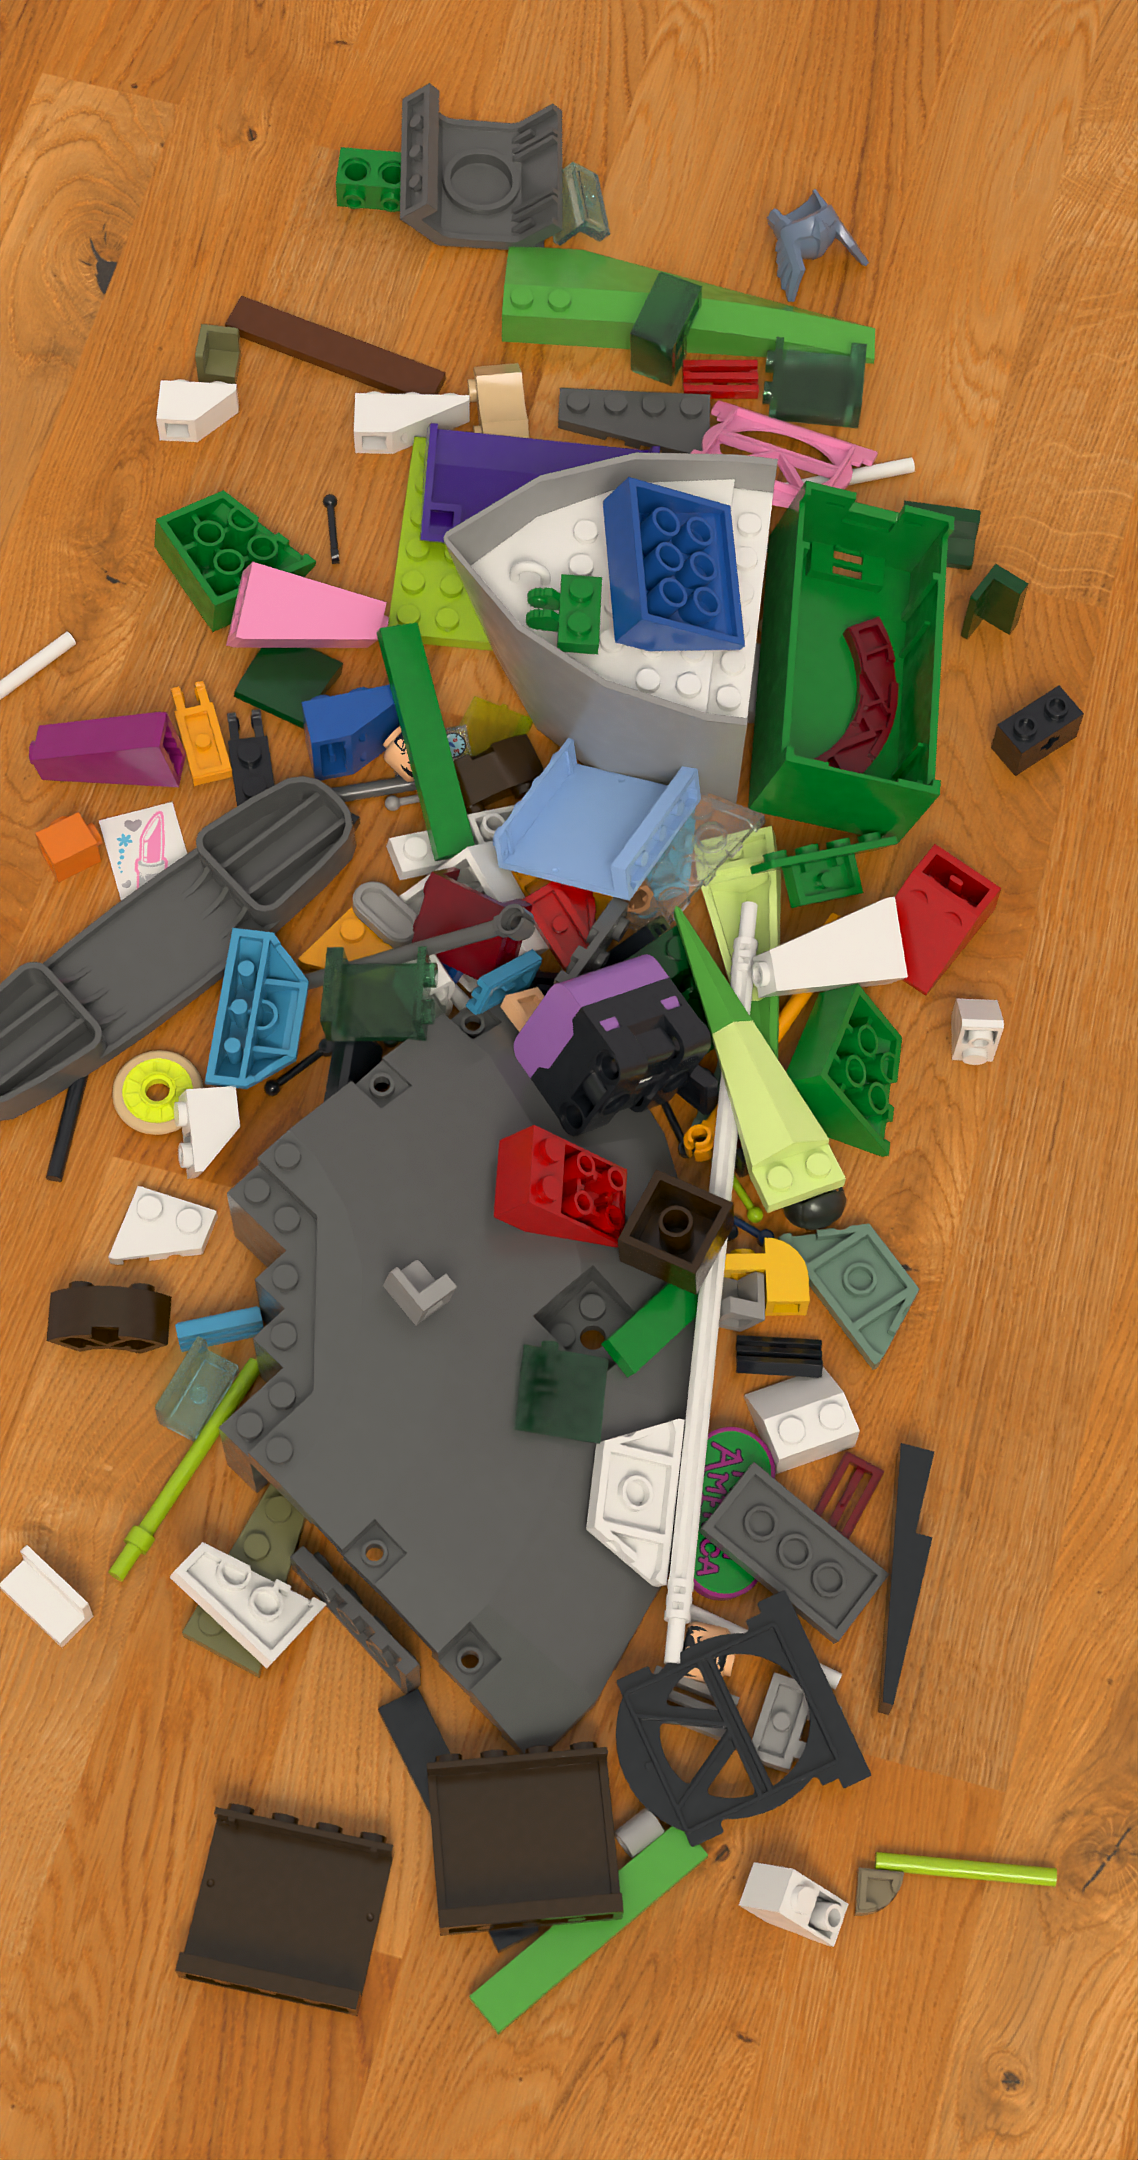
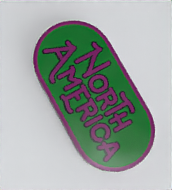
M724 1427L708 1434L699 1529L753 1462L775 1479V1464L772 1454L766 1444L754 1433L738 1427ZM698 1532L693 1579L694 1590L698 1594L712 1600H732L748 1592L757 1584L758 1581Z

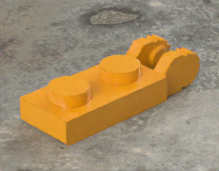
M195 682L194 692L199 705L185 708V699L180 687L170 688L176 710L174 711L182 745L186 751V759L194 786L233 777L213 702H209L204 682Z

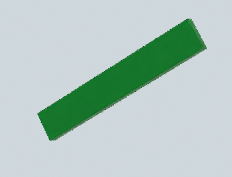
M418 622L379 628L377 637L434 860L451 859L465 848L475 845Z

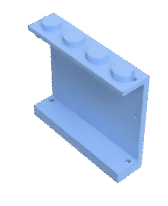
M568 738L559 751L552 755L550 763L541 775L534 779L531 788L522 800L515 804L512 813L504 824L496 829L493 836V846L496 849L499 868L630 901L700 802L701 793L698 769L682 766L669 785L577 764L574 740Z

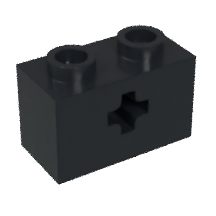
M1059 685L999 723L991 748L1009 770L1017 776L1076 738L1084 713Z

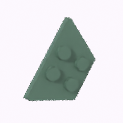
M870 1224L852 1225L844 1230H837L835 1228L820 1229L816 1231V1234L792 1236L791 1233H787L778 1237V1240L786 1242L799 1252L807 1266L811 1289L872 1370L878 1368L918 1295L919 1288Z

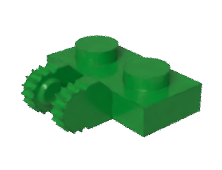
M561 574L560 593L553 588L542 589L541 587H535V589H531L527 593L528 604H530V607L538 609L527 612L526 625L536 630L558 632L557 648L563 652L598 655L602 577Z

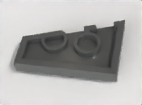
M612 898L587 936L586 943L589 944L587 949L580 945L571 956L566 972L561 970L554 979V984L604 968L610 956V953L606 951L613 939L619 942L630 925L631 921L626 918L628 902L620 898Z

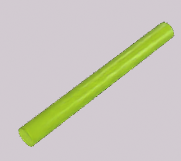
M876 1852L874 1869L1053 1887L1056 1886L1057 1882L1056 1868Z

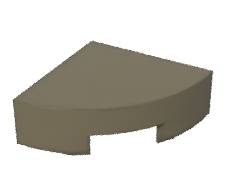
M859 1867L857 1870L854 1916L874 1914L891 1903L902 1885L904 1872Z

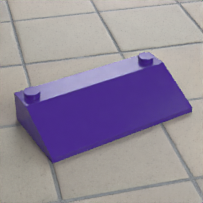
M430 423L426 435L420 541L445 543L444 535L447 531L540 475L636 452L660 453V447L652 446L648 450L463 432L438 429V424Z

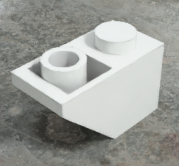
M183 379L160 381L156 417L160 440L199 442L239 412L237 384H227L221 381L212 383L189 382Z
M956 998L951 1015L952 1060H963L964 1063L969 1065H980L987 1061L993 1062L1004 1029V1020L997 1000Z
M236 1087L186 1089L179 1096V1102L174 1103L175 1124L177 1127H182L183 1143H179L178 1146L179 1164L181 1168H186L187 1179L198 1177L240 1128Z
M754 1862L739 1906L769 1924L834 1947L848 1903L792 1868Z

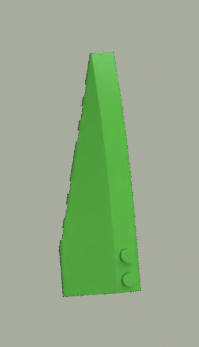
M509 247L502 307V342L874 364L875 328L585 250L544 247Z

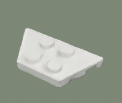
M683 1419L672 1420L598 1442L595 1448L586 1530L648 1583L656 1587L667 1585L685 1423Z

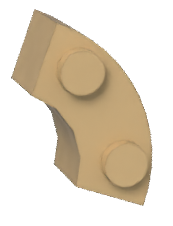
M519 364L473 367L474 379L467 380L470 402H477L479 426H473V432L529 438L522 371Z

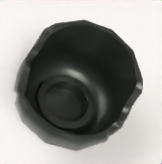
M843 1187L838 1188V1192L835 1189L783 1207L784 1214L789 1222L797 1227L808 1230L825 1228L842 1216L846 1206Z

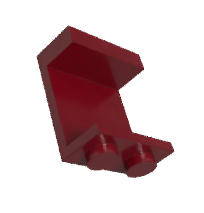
M450 867L432 871L424 885L423 893L425 896L420 914L416 917L413 924L414 935L411 943L491 921L494 916L499 915L510 904H519L530 912L533 905L520 898L502 903L457 881L460 873L458 868ZM497 936L435 955L440 962L478 980L485 974L517 958L523 940L514 941L509 937L502 938Z

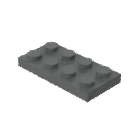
M755 1462L747 1468L698 1530L699 1533L770 1592L776 1594L785 1590L795 1612L833 1644L842 1638L889 1576L888 1572Z

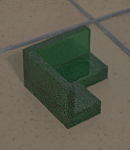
M664 272L658 274L630 333L631 371L673 386L682 367V362L687 356V336L702 306V286Z

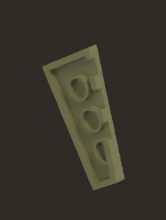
M270 1484L228 1555L250 1565L251 1571L273 1582L278 1579L287 1584L291 1569L290 1557L298 1549L306 1518ZM198 1605L182 1631L183 1637L260 1678L263 1665Z

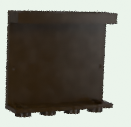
M228 1804L227 1809L216 1807L214 1815L217 1822L184 1953H179L175 1969L178 1977L358 2016L394 1858V1846L386 1843L387 1838L376 1833L361 1832L360 1837L342 1834L343 1828L329 1823L317 1822L316 1827L312 1828L298 1825L299 1819L287 1814L272 1813L270 1819L254 1815V1809L240 1804Z

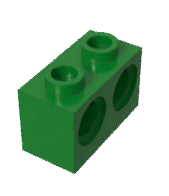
M340 147L336 176L337 206L351 209H377L388 212L400 211L401 152Z

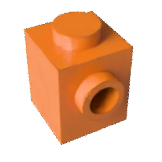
M79 812L69 817H59L49 827L35 833L40 852L58 883L101 862L98 846L103 844L101 836L92 822L86 825Z

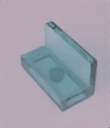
M575 162L570 163L562 169L563 230L552 236L553 242L561 246L579 232L602 241L611 233L599 177L596 173Z
M198 1336L155 1406L159 1424L194 1442L239 1372L238 1365L209 1351L206 1340Z

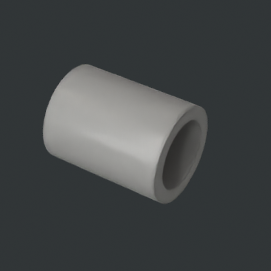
M646 1807L614 1831L616 1840L631 1858L664 1833V1829L657 1818Z

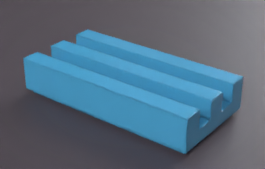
M532 949L480 977L477 981L479 987L475 988L471 994L474 998L468 1000L466 1007L475 1015L481 1014L503 1002L506 995L529 988L543 958Z
M257 1306L175 1324L181 1352L253 1338L264 1328L260 1307Z

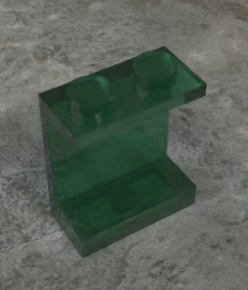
M427 946L418 947L417 963L349 964L344 947H327L320 1023L326 1040L406 1041L407 1039L426 1041L428 1025H433L435 1022L434 999H430L431 988H437L438 965L437 963H431Z

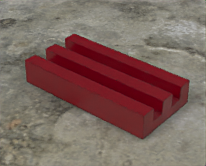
M846 1451L814 1512L822 1517L849 1465L856 1467L854 1475L828 1521V1524L835 1529L864 1473L866 1472L872 1477L843 1531L837 1530L849 1540L876 1490L884 1470Z

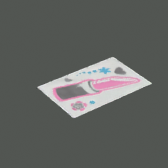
M172 802L99 820L121 901L161 871L187 855Z

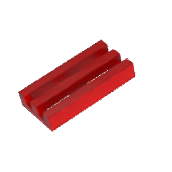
M683 360V393L708 394L710 399H758V360ZM691 383H712V385H691ZM727 383H750V385H727Z

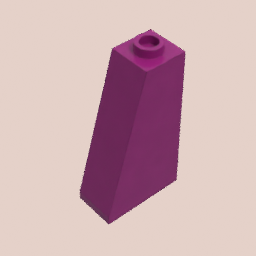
M152 712L39 725L36 740H33L29 746L30 763L34 765L42 780L179 787L186 751L167 712Z

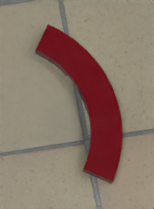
M880 617L847 627L843 633L849 646L856 672L857 693L854 712L840 740L828 751L814 758L815 760L828 762L830 767L861 774L867 770L886 743L894 724L898 705L899 685L896 682L894 669L895 655L888 633Z

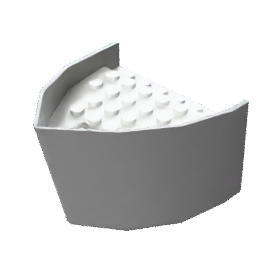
M636 452L540 475L445 533V545L492 650L535 727L560 747L568 738L573 739L576 759L583 765L664 785L670 784L682 766L698 769L701 800L695 809L735 813L747 723H755L761 644L756 643L778 459L738 454ZM628 477L731 506L745 647L741 650L646 651L615 643L603 500ZM561 574L602 577L598 655L563 652L557 648L558 632L529 628L526 625V614L530 610L538 608L530 607V604H528V591L535 589V587H541L542 589L553 588L560 593Z

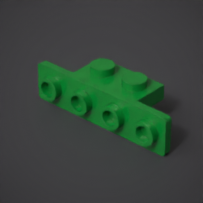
M874 832L858 836L857 844H851L850 838H843L827 842L826 850H819L818 844L794 849L795 856L788 857L786 850H780L762 855L764 863L751 866L750 870L751 874L754 875L782 869L791 908L816 904L863 893L855 855L896 845L898 840L897 836L882 838L881 832Z

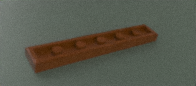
M244 296L240 297L225 323V327L239 329V335L244 339L390 394L416 392L419 394L438 395L446 381V372Z

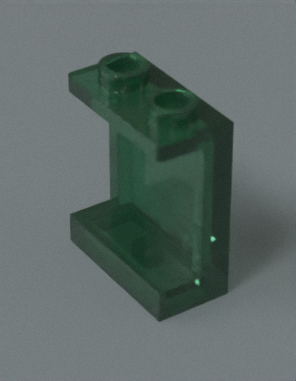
M777 337L775 350L767 351L765 373L773 374L772 382H764L762 404H769L768 417L786 422L858 429L862 408L867 344L852 343L850 356L785 350L783 349L784 337Z

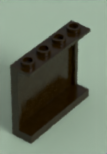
M587 1741L571 1744L570 1750L552 1752L551 1746L542 1745L526 1748L525 1754L507 1756L506 1750L498 1749L481 1752L480 1758L462 1760L461 1754H443L436 1756L435 1762L427 1763L440 1936L622 1919L624 1909L619 1885L607 1747L597 1748L596 1742Z

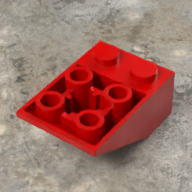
M936 844L933 845L911 872L895 896L908 975L907 978L902 980L925 996L994 912L1001 891L999 886Z
M532 1125L499 1140L494 1218L529 1233L618 1248V1238L624 1229L627 1169L549 1131Z

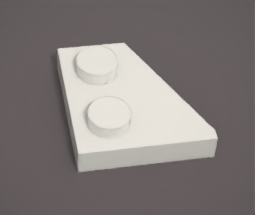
M138 1186L109 1254V1261L111 1264L120 1265L124 1264L123 1260L149 1257V1260L152 1261L167 1259L171 1255H181L184 1257L203 1254L218 1218L217 1211Z

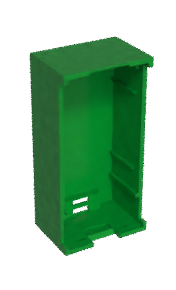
M806 480L769 536L748 810L858 835L881 832L882 838L897 836L899 843L940 796L941 781L935 779L941 660L948 537L954 531L955 517L909 505H904L900 512L855 502L856 492ZM834 551L862 557V564L834 558ZM833 566L861 572V579L833 573ZM880 617L888 633L895 655L894 669L896 682L899 685L898 705L894 724L886 743L867 770L861 774L830 767L828 762L815 760L814 758L828 751L840 740L854 712L857 693L854 661L843 633L847 627Z

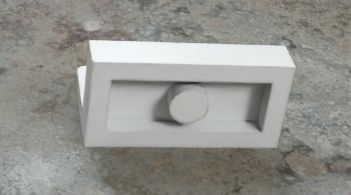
M26 1545L20 1551L24 1560L0 1583V1589L62 1648L93 1617L92 1611L87 1601Z

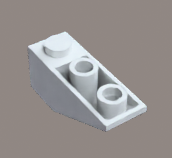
M375 391L355 393V453L394 454L413 446L414 436L426 438L427 428L430 423L438 424V429L451 430L470 422L469 395H458L455 393L443 395L419 394L416 392L383 394Z

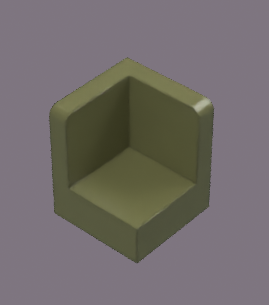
M201 324L195 352L198 382L212 383L221 381L227 384H236L242 356L239 329Z

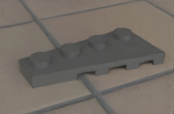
M560 388L558 428L606 440L608 437L623 440L625 446L640 449L641 445L650 448L658 446L662 453L690 454L693 449L702 451L703 436L710 429V395Z
M304 1546L290 1557L292 1569L322 1602L327 1604L326 1607L403 1693L406 1695L421 1686V1666L418 1661L392 1637L389 1629L377 1616H372L362 1606L363 1602L357 1593L348 1584L342 1586L332 1575L334 1570L329 1562L319 1552L312 1555Z

